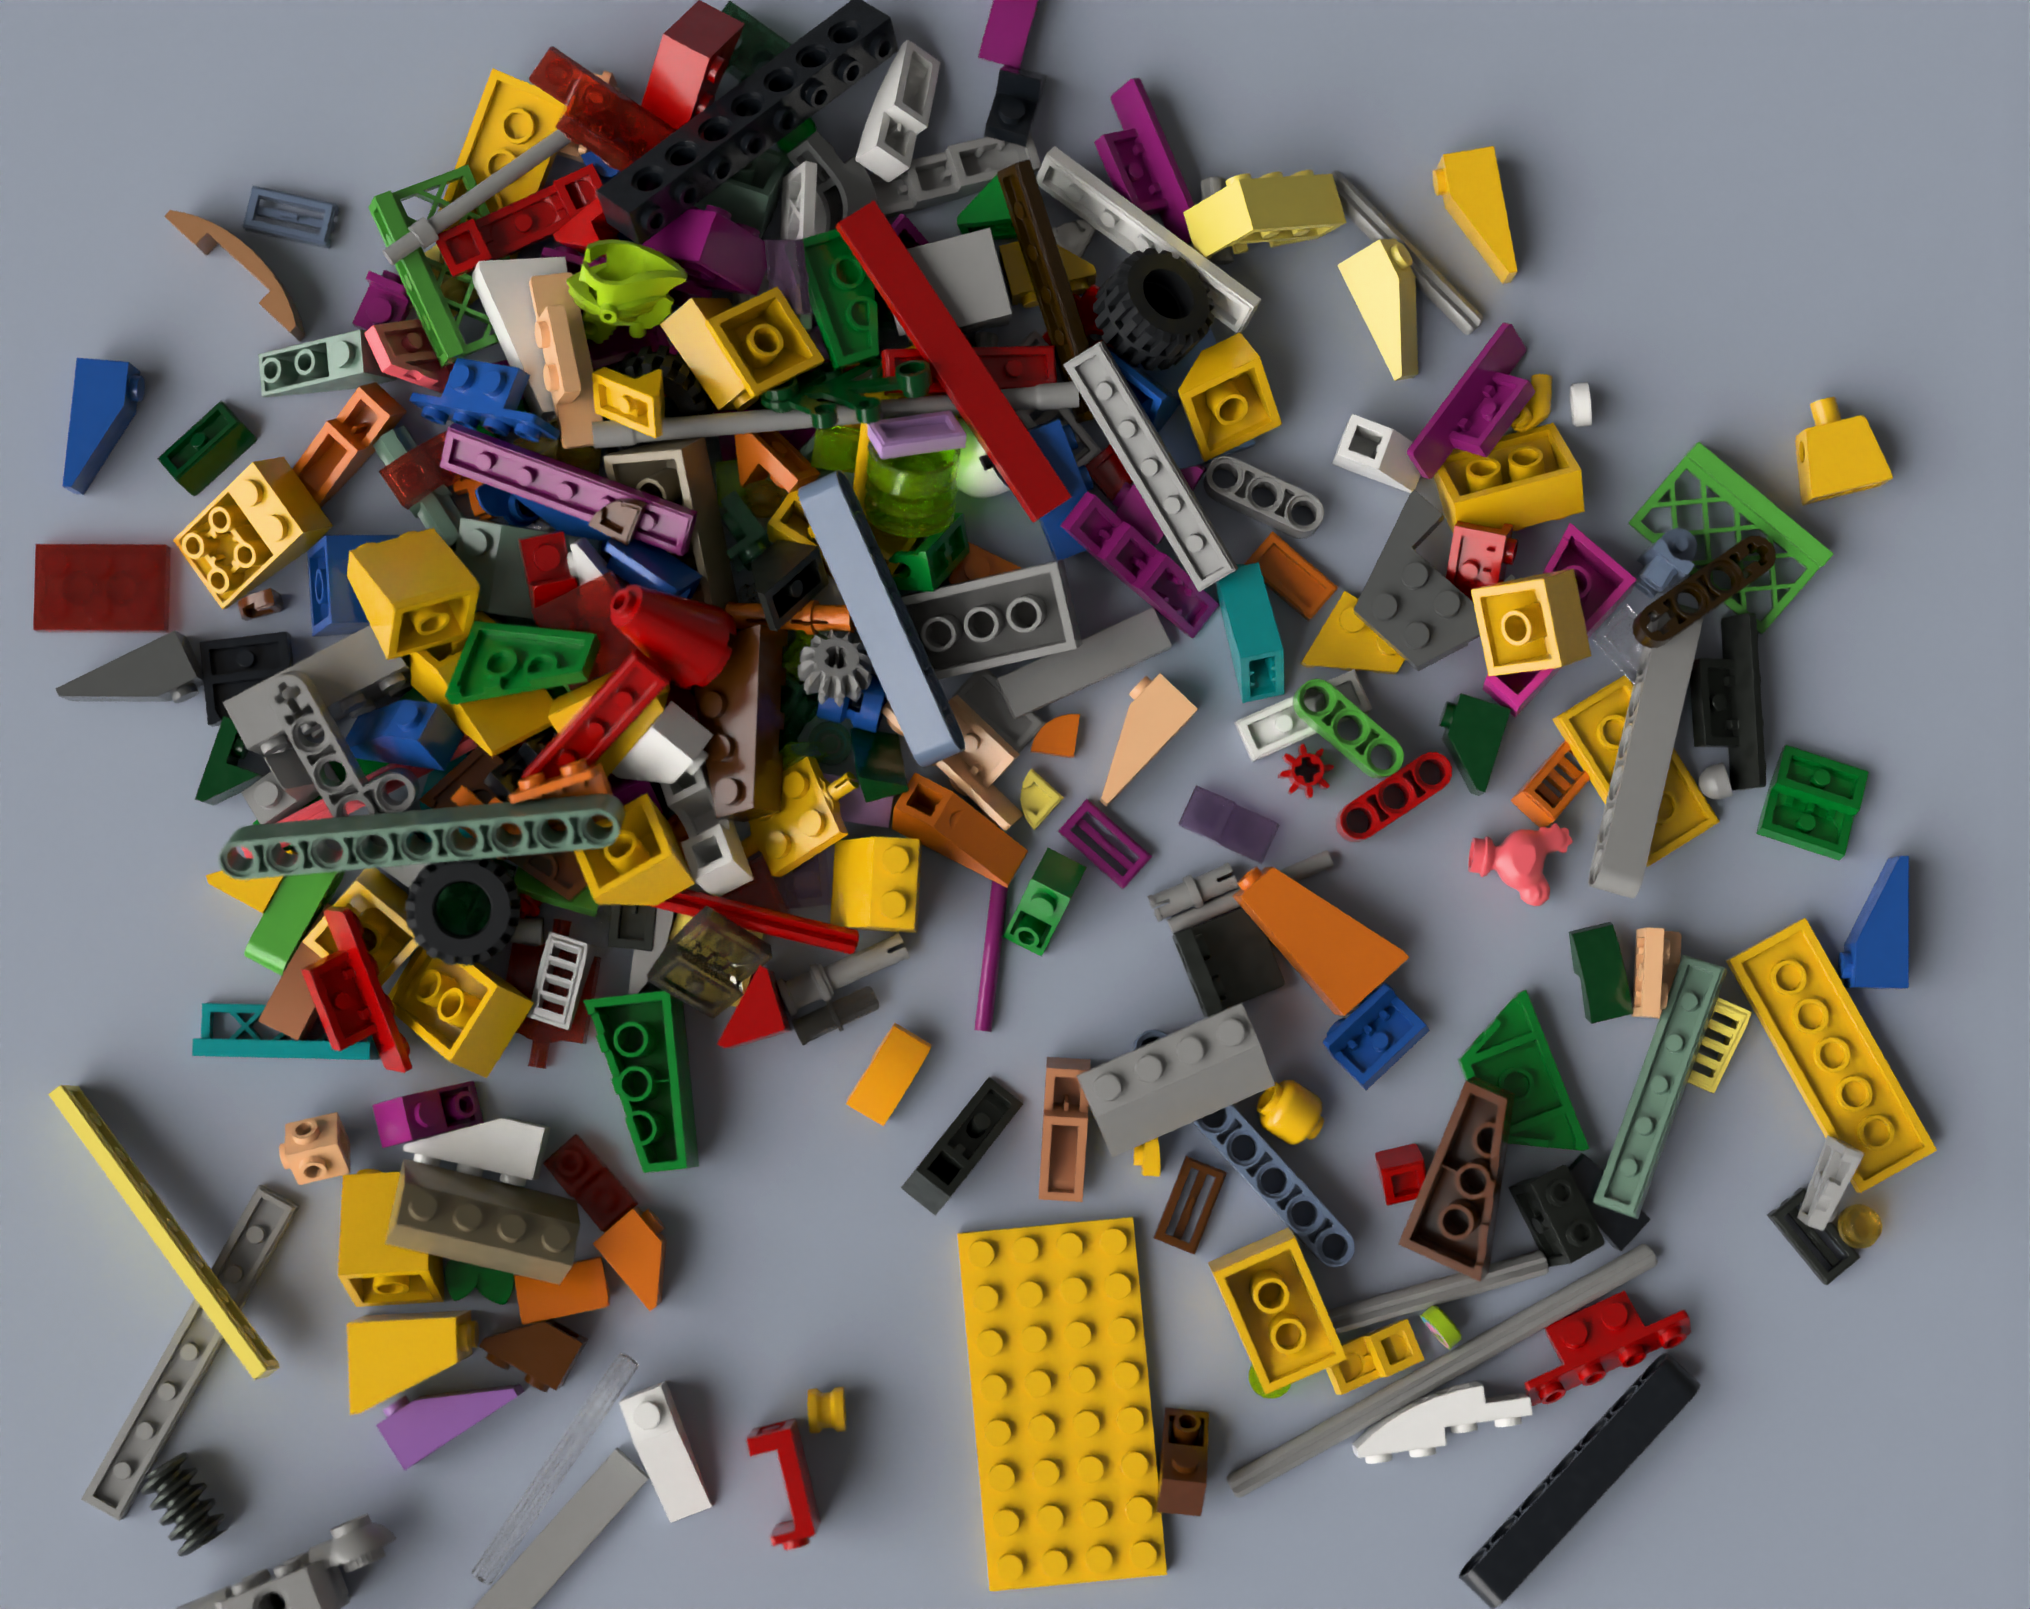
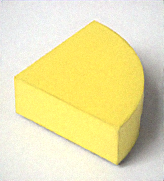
M1031 768L1022 784L1020 802L1027 823L1035 831L1064 797Z

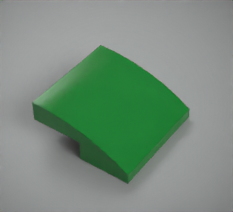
M1785 745L1782 748L1771 779L1756 834L1840 861L1846 854L1854 816L1861 808L1869 772Z

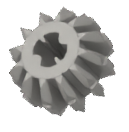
M832 629L828 633L827 640L814 635L813 639H811L810 647H803L800 653L801 664L798 666V677L801 681H805L804 690L806 695L819 692L818 700L821 705L828 698H834L835 703L840 708L844 703L845 696L857 702L858 698H860L861 690H867L871 684L872 676L870 672L873 671V665L869 656L866 655L867 652L863 643L852 644L853 636L851 632L846 634L843 639L837 638Z

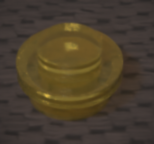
M1854 1204L1844 1208L1840 1213L1838 1231L1842 1240L1848 1246L1855 1249L1867 1248L1872 1246L1881 1235L1882 1221L1873 1209L1863 1204Z

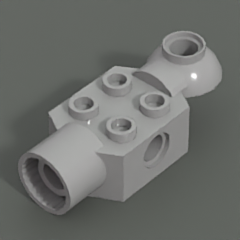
M365 1514L330 1529L333 1536L332 1539L310 1547L308 1552L284 1561L283 1565L273 1569L275 1574L270 1576L268 1569H263L243 1578L241 1582L233 1586H227L181 1605L176 1609H341L350 1603L338 1565L342 1564L345 1573L375 1562L386 1556L383 1546L396 1540V1537L386 1527L371 1522L369 1515ZM278 1593L284 1598L285 1604L280 1601Z

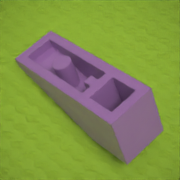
M520 1384L422 1395L412 1402L405 1395L383 1410L387 1418L376 1426L405 1471L525 1391Z

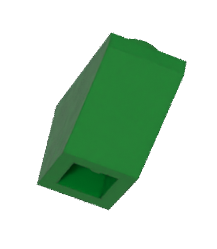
M1047 848L1003 937L1042 957L1087 867Z

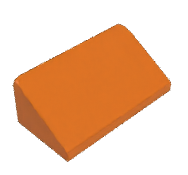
M602 1256L573 1262L572 1268L560 1285L514 1274L519 1312L523 1325L610 1306V1293Z

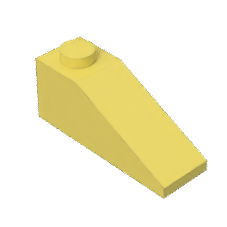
M1379 239L1337 266L1394 380L1411 379L1418 375L1416 277L1410 267L1412 265V258L1407 248L1398 242L1397 239Z

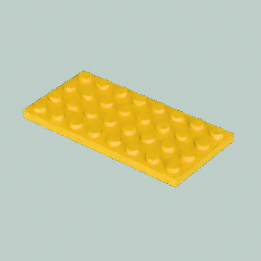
M1133 1216L957 1233L990 1592L1167 1575L1161 1512H1156L1159 1482Z

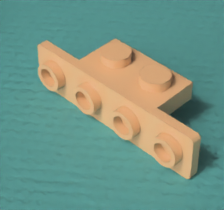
M570 272L533 276L529 281L537 320L535 323L536 342L538 347L543 350L546 364L543 369L544 382L547 391H551L558 429L561 431L560 439L564 449L594 446L592 422L603 421V417L595 413L592 384L593 368L581 310L568 292L570 287L567 284V279L573 276Z
M955 695L948 703L964 737L965 750L933 764V766H937L950 778V784L958 793L969 796L981 808L982 815L996 826H1000L1003 830L1007 831L1020 820L1023 813L993 784L1020 754L958 695ZM888 701L882 707L881 713L887 718V723L891 729L904 736Z

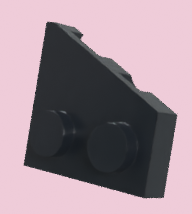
M278 632L199 642L208 725L212 727L220 726L223 716L231 718L223 704L224 701L294 665L290 633Z

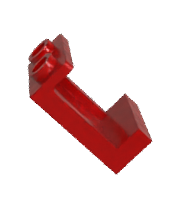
M797 1418L753 1428L746 1438L750 1457L777 1450L793 1520L775 1525L770 1535L772 1546L783 1544L784 1550L810 1544L809 1538L816 1535L821 1519Z

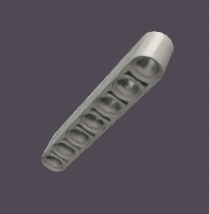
M1678 604L1680 608L1687 613H1696L1698 610L1696 608ZM1666 612L1655 622L1650 621L1647 628L1651 632L1660 630L1671 618ZM1703 618L1663 646L1658 648L1642 646L1589 872L1588 883L1590 887L1629 898L1636 897L1644 878Z

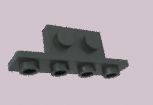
M1743 613L1721 619L1723 659H1694L1690 675L1694 747L1728 748L1732 790H1747L1766 786L1764 721L1762 717L1756 614Z

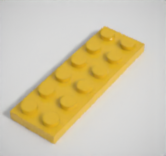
M1806 918L1792 923L1726 960L1825 1138L1829 1135L1843 1140L1864 1153L1850 1180L1856 1192H1864L1937 1151Z

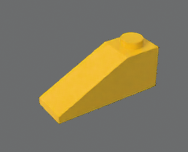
M1494 146L1443 154L1437 169L1433 170L1432 174L1436 195L1443 196L1445 209L1501 283H1510L1518 270Z

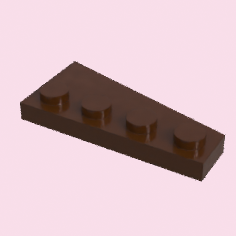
M478 746L424 794L419 801L431 809L459 807L451 800V797L463 785L481 799L484 804H488L495 796H498L484 783V780L504 760L499 754L491 757ZM461 826L460 828L466 831L467 827ZM574 850L504 856L571 902L588 888Z

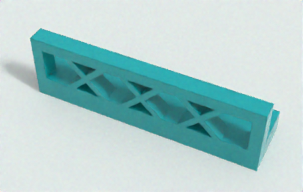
M202 1003L201 1038H193L192 1056L378 1060L379 1055L372 1035L368 1036V1042H357L342 1051L332 1050L330 1042L326 1041L328 1039L326 1032L316 1041H308L307 1039L306 1041L282 1040L287 1035L281 1032L273 1040H264L252 1027L259 1020L266 1006L261 1004ZM214 1012L230 1013L241 1027L229 1039H213ZM240 1013H255L248 1021L240 1015ZM247 1031L254 1040L239 1038Z

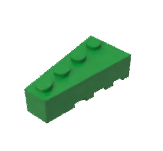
M666 990L583 1000L588 1015H591L598 1034L596 1038L601 1052L605 1054L613 1077L611 1081L616 1095H619L626 1115L625 1121L643 1173L699 1167L682 991Z

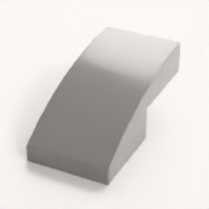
M659 908L656 909L652 950L633 951L628 994L644 993L659 973L671 941L669 937L677 913Z

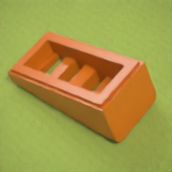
M1565 740L1511 799L1512 803L1539 828L1553 823L1590 780L1586 771L1583 770L1581 772L1564 756L1567 752L1574 756L1570 745ZM1556 765L1574 780L1572 784L1554 769ZM1546 779L1562 795L1558 797L1542 781Z

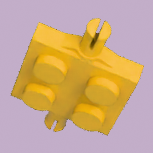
M809 756L783 771L781 812L748 821L751 835L741 841L746 858L760 851L771 876L781 878L847 836L849 833L841 817L839 799L859 787V783L855 782L857 780L851 772H847L836 781L830 783L824 778L816 758Z

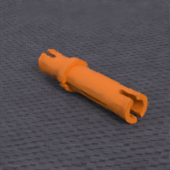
M818 600L809 601L780 628L784 630H801L807 635H817L819 631H831V629L833 631H848L851 633L856 631L846 605L820 604ZM728 602L729 604H726L725 611L732 615L736 629H746L759 624L768 626L761 603Z

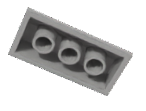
M1242 1003L1076 1075L1112 1157L1275 1086L1262 1047Z

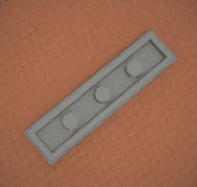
M1154 607L1082 639L1083 644L1077 649L1047 655L997 678L996 683L1014 720L1171 649L1172 644Z

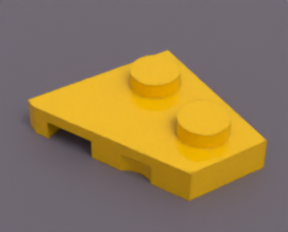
M1344 591L1300 664L1310 668L1316 666L1340 668V670L1347 671L1355 669V671L1364 670L1373 671L1374 673L1396 674L1405 659L1355 615L1354 608L1358 598Z

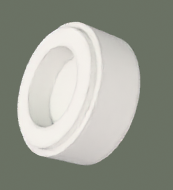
M1588 382L1574 383L1570 386L1571 416L1575 427L1591 426L1592 424Z

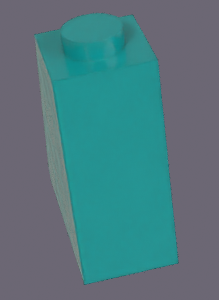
M1259 562L1248 565L1236 564L1238 567L1236 571L1217 581V596L1242 703L1285 694L1284 649Z

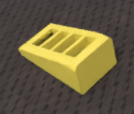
M1718 997L1707 1028L1726 1036L1723 1043L1704 1036L1701 1045L1718 1052V1057L1714 1060L1698 1053L1695 1062L1711 1068L1712 1071L1708 1077L1692 1070L1687 1083L1710 1093H1715L1752 1015L1751 1011ZM1714 1012L1733 1019L1730 1027L1713 1020Z

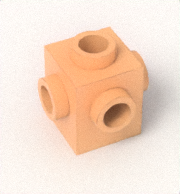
M338 1112L285 1124V1143L279 1144L280 1159L285 1170L291 1169L298 1185L350 1173V1140Z

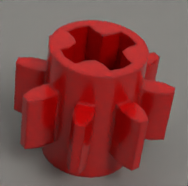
M1301 744L1298 749L1299 756L1296 759L1290 754H1284L1282 758L1284 762L1289 764V768L1279 773L1278 778L1289 779L1292 784L1288 790L1289 795L1297 789L1305 791L1306 798L1311 799L1313 797L1312 787L1317 785L1321 789L1326 790L1330 786L1322 777L1324 773L1334 769V766L1331 764L1323 765L1320 757L1323 755L1324 749L1321 748L1315 754L1307 753L1305 744ZM1302 761H1306L1309 768H1315L1317 771L1310 778L1309 783L1305 782L1304 776H1296L1295 770L1302 765Z

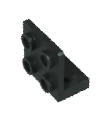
M1243 908L1193 928H1188L1172 936L1204 1018L1285 985V980L1267 936Z

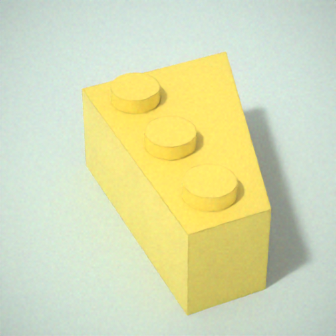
M1304 170L1283 177L1280 171L1268 173L1259 178H1252L1249 173L1236 175L1225 181V188L1183 212L1193 248L1208 260L1212 258V255L1231 246L1235 255L1247 252L1249 250L1247 243L1269 242L1271 248L1318 239L1347 223L1333 174L1314 175L1313 170Z

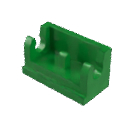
M955 512L952 516H930L922 523L929 529L936 527L930 536L915 551H897L889 558L891 563L906 564L900 573L892 575L898 590L934 592L970 553L963 513Z

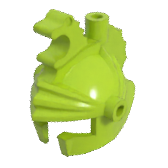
M598 240L588 244L581 271L567 279V284L570 287L568 290L569 294L574 299L575 304L583 310L582 319L585 321L586 339H591L595 343L601 344L604 340L609 339V335H613L617 326H629V334L634 338L644 337L647 334V329L660 325L667 316L672 314L671 306L674 303V299L668 292L675 286L686 282L687 273L679 264L666 255L643 245L623 240ZM606 254V263L589 267L588 263Z

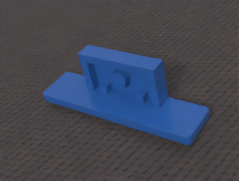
M457 358L441 397L412 392L409 399L411 403L423 410L421 413L422 417L440 425H446L447 420H450L453 423L475 431L478 426H483L486 430L506 437L510 431L532 442H539L541 437L558 440L561 432L535 414L516 411L530 377L529 374L516 367Z

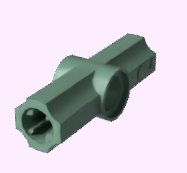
M404 425L391 429L380 436L377 442L373 444L377 455L397 482L395 488L415 518L419 517L426 529L434 528L451 550L455 552L461 517L465 518V516L451 498L453 496L451 489L432 462L429 464L408 429Z

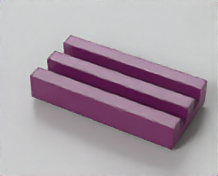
M1088 799L1082 803L1058 830L1060 835L1122 890L1152 858L1147 851ZM1088 812L1139 859L1133 864L1082 818L1085 813ZM1075 825L1078 826L1127 870L1122 877L1076 836L1071 829Z

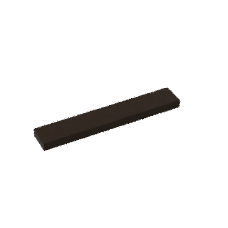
M1030 159L998 171L997 176L1051 345L1055 346V357L1063 382H1069L1073 380L1063 364L1086 351L1090 346ZM1079 392V407L1072 408L1076 422L1082 423L1095 419Z

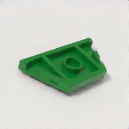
M1527 990L1517 992L1457 1059L1465 1081L1475 1076L1515 1094L1508 1144L1577 1151L1588 1150L1590 1148Z

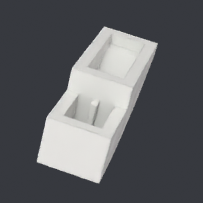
M910 40L902 43L881 84L868 115L855 161L888 183L911 166L916 136L928 127L941 63Z

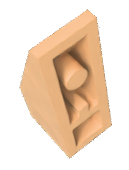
M1161 673L1153 681L1148 676H1145L1129 693L1134 700L1129 705L1100 802L1105 807L1119 795L1198 710Z

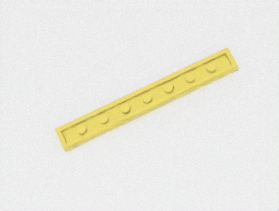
M59 1085L48 1094L252 1378L254 1380L266 1378L280 1368L279 1362L80 1087Z

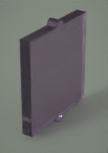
M765 239L768 271L766 277L769 280V289L771 290L778 286L795 314H811L808 289L809 275L806 271L803 239Z

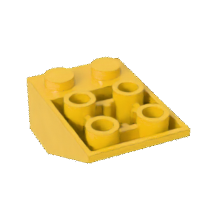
M278 457L252 462L173 541L223 610L304 554L333 525L286 459Z
M483 611L475 613L474 621L496 623ZM467 638L410 654L411 686L430 703L439 704L456 726L491 757L553 725L548 718L553 699L546 688L454 705L449 703L445 693Z

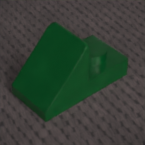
M223 716L195 800L216 805L241 793L264 777L261 774L237 767L239 759H244L249 750H247L231 718Z

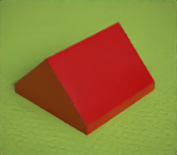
M759 965L717 1045L724 1049H733L791 1031L774 971Z

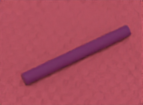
M994 881L991 883L974 1030L992 1032L1008 888Z

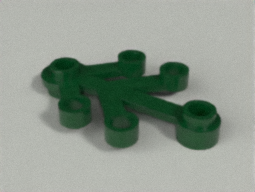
M875 357L874 359L861 362L858 366L843 373V368L834 371L831 362L823 363L813 372L799 379L794 377L762 393L760 397L762 405L772 409L774 412L785 413L796 409L811 415L812 425L815 428L825 429L833 427L839 422L837 406L834 403L855 410L856 419L859 423H875L883 418L881 400L876 397H865L860 394L901 390L907 398H919L929 393V387L932 385L933 380L930 364L924 360L903 362L895 368L896 376L883 377L882 358ZM824 398V399L829 400V401H832V402H822V403H821V402H819V401H817V400H814V399Z

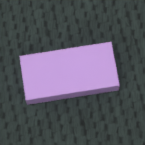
M951 410L883 419L868 424L867 436L881 459L966 448L967 434Z

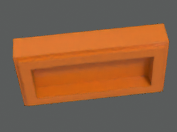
M1273 531L1244 563L1248 565L1259 562L1265 585L1308 622L1339 588Z

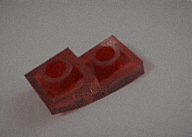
M447 431L418 445L379 471L398 501L407 510L441 485L450 487L464 477L440 467Z
M578 1134L572 1136L543 1162L567 1194L576 1199L603 1232L609 1230L639 1204L621 1181Z

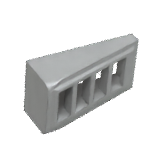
M549 931L531 999L534 1004L528 1012V1018L571 1030L597 949L596 945ZM560 950L578 954L576 963L558 958ZM555 966L572 971V980L553 975ZM552 983L568 988V996L564 997L548 992L549 984ZM544 1000L565 1006L563 1015L543 1009Z

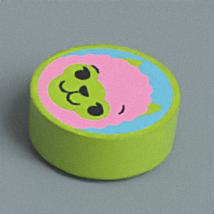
M1432 1305L1420 1315L1429 1331L1447 1349L1450 1350L1462 1340V1334L1439 1307Z

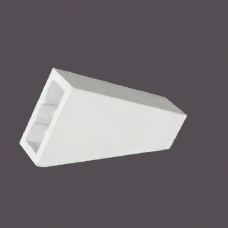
M548 257L478 261L472 273L473 285L510 367L520 368L530 375L523 393L527 406L532 414L539 416L558 429L551 391H547L544 382L543 369L546 364L543 350L538 347L535 337V323L537 320L529 281L533 276L567 273L566 258Z

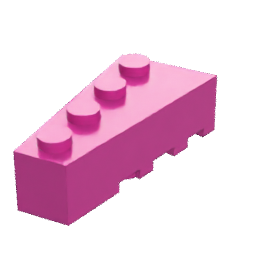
M1569 523L1543 573L1574 569L1589 639L1632 592L1637 579L1573 524ZM1562 667L1489 676L1487 674L1482 690L1499 705L1510 708V714L1516 718Z

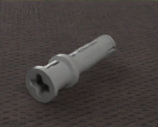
M899 932L825 967H822L821 963L818 965L815 963L810 965V971L787 981L782 978L777 980L776 983L791 1017L798 1014V1009L817 1000H831V997L835 996L834 990L904 959H909L906 947L892 953L887 952L903 944Z

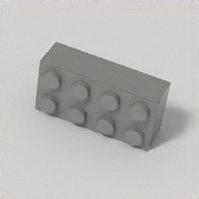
M1063 559L938 587L934 592L920 591L901 596L938 680L1073 650L1083 644Z
M371 625L224 701L223 704L247 750L265 757L270 754L294 750L295 748L274 713L267 697L268 688L272 681L283 673L292 670L307 674L315 684L333 719L337 722L348 715H351L352 718H357L359 715L372 711L376 708L374 702L388 694L391 698H395L411 690L413 687L411 686L410 654L387 660ZM287 685V688L282 692V696L285 700L293 698L296 701V697L301 693V690L297 685L294 687ZM309 704L302 710L300 708L292 716L297 720L303 714L313 709ZM307 721L303 725L305 738L312 735L313 739H317L325 734L322 726L315 721Z

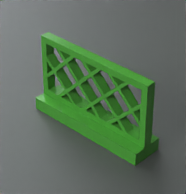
M469 165L393 193L390 190L374 196L368 208L386 248L409 233L408 227L417 221L407 216L401 201L418 197L431 203L432 206L427 217L429 219L435 214L437 206L445 208L450 204V202L441 199L447 184L462 179L467 192L477 185ZM438 188L436 196L427 193L428 191ZM484 202L475 208L477 214L469 212L462 217L459 224L465 222L466 219L470 220L473 218L475 221L490 214L486 203ZM420 246L394 264L441 368L455 363L457 358L465 357L499 343L495 333L489 335L492 325L488 316L467 307L474 288L472 276L462 274L454 277L469 284L462 304L445 298L440 288L445 274L452 277L445 260L442 264L426 257ZM508 256L501 260H509L511 258L510 256ZM432 269H435L440 272L437 279ZM450 309L458 312L456 319H454ZM463 314L487 324L482 339L469 344L465 343L458 328Z
M1700 442L1695 443L1678 465L1627 523L1653 544L1665 533L1655 534L1641 522L1652 508L1670 507L1672 529L1678 528L1676 506L1701 504L1703 529L1689 530L1692 535L1704 534L1706 560L1691 561L1695 566L1707 565L1715 560L1711 556V533L1735 531V542L1738 544L1742 541L1741 531L1756 529L1766 535L1767 540L1772 545L1774 542L1786 552L1776 554V558L1792 557L1802 565L1805 570L1794 583L1776 584L1774 563L1769 569L1770 585L1746 587L1739 592L1740 604L1733 598L1723 603L1737 615L1750 613L1747 611L1746 592L1771 590L1772 609L1761 621L1756 618L1757 631L1760 634L1767 630L1818 569L1823 567L1834 554ZM1685 469L1700 481L1701 499L1676 501L1674 482ZM1706 486L1719 497L1707 498ZM1669 489L1670 501L1658 502ZM1726 502L1733 508L1734 527L1709 529L1707 503ZM1740 515L1752 525L1741 526ZM1760 555L1746 556L1737 565L1742 571L1744 569L1743 561L1759 560L1761 557ZM1693 567L1689 575L1691 576L1699 570ZM1712 571V572H1711V575H1710L1712 584H1713L1717 589H1720V590H1729V589H1721L1720 587H1718V586L1713 582V571ZM1789 588L1778 600L1777 589Z

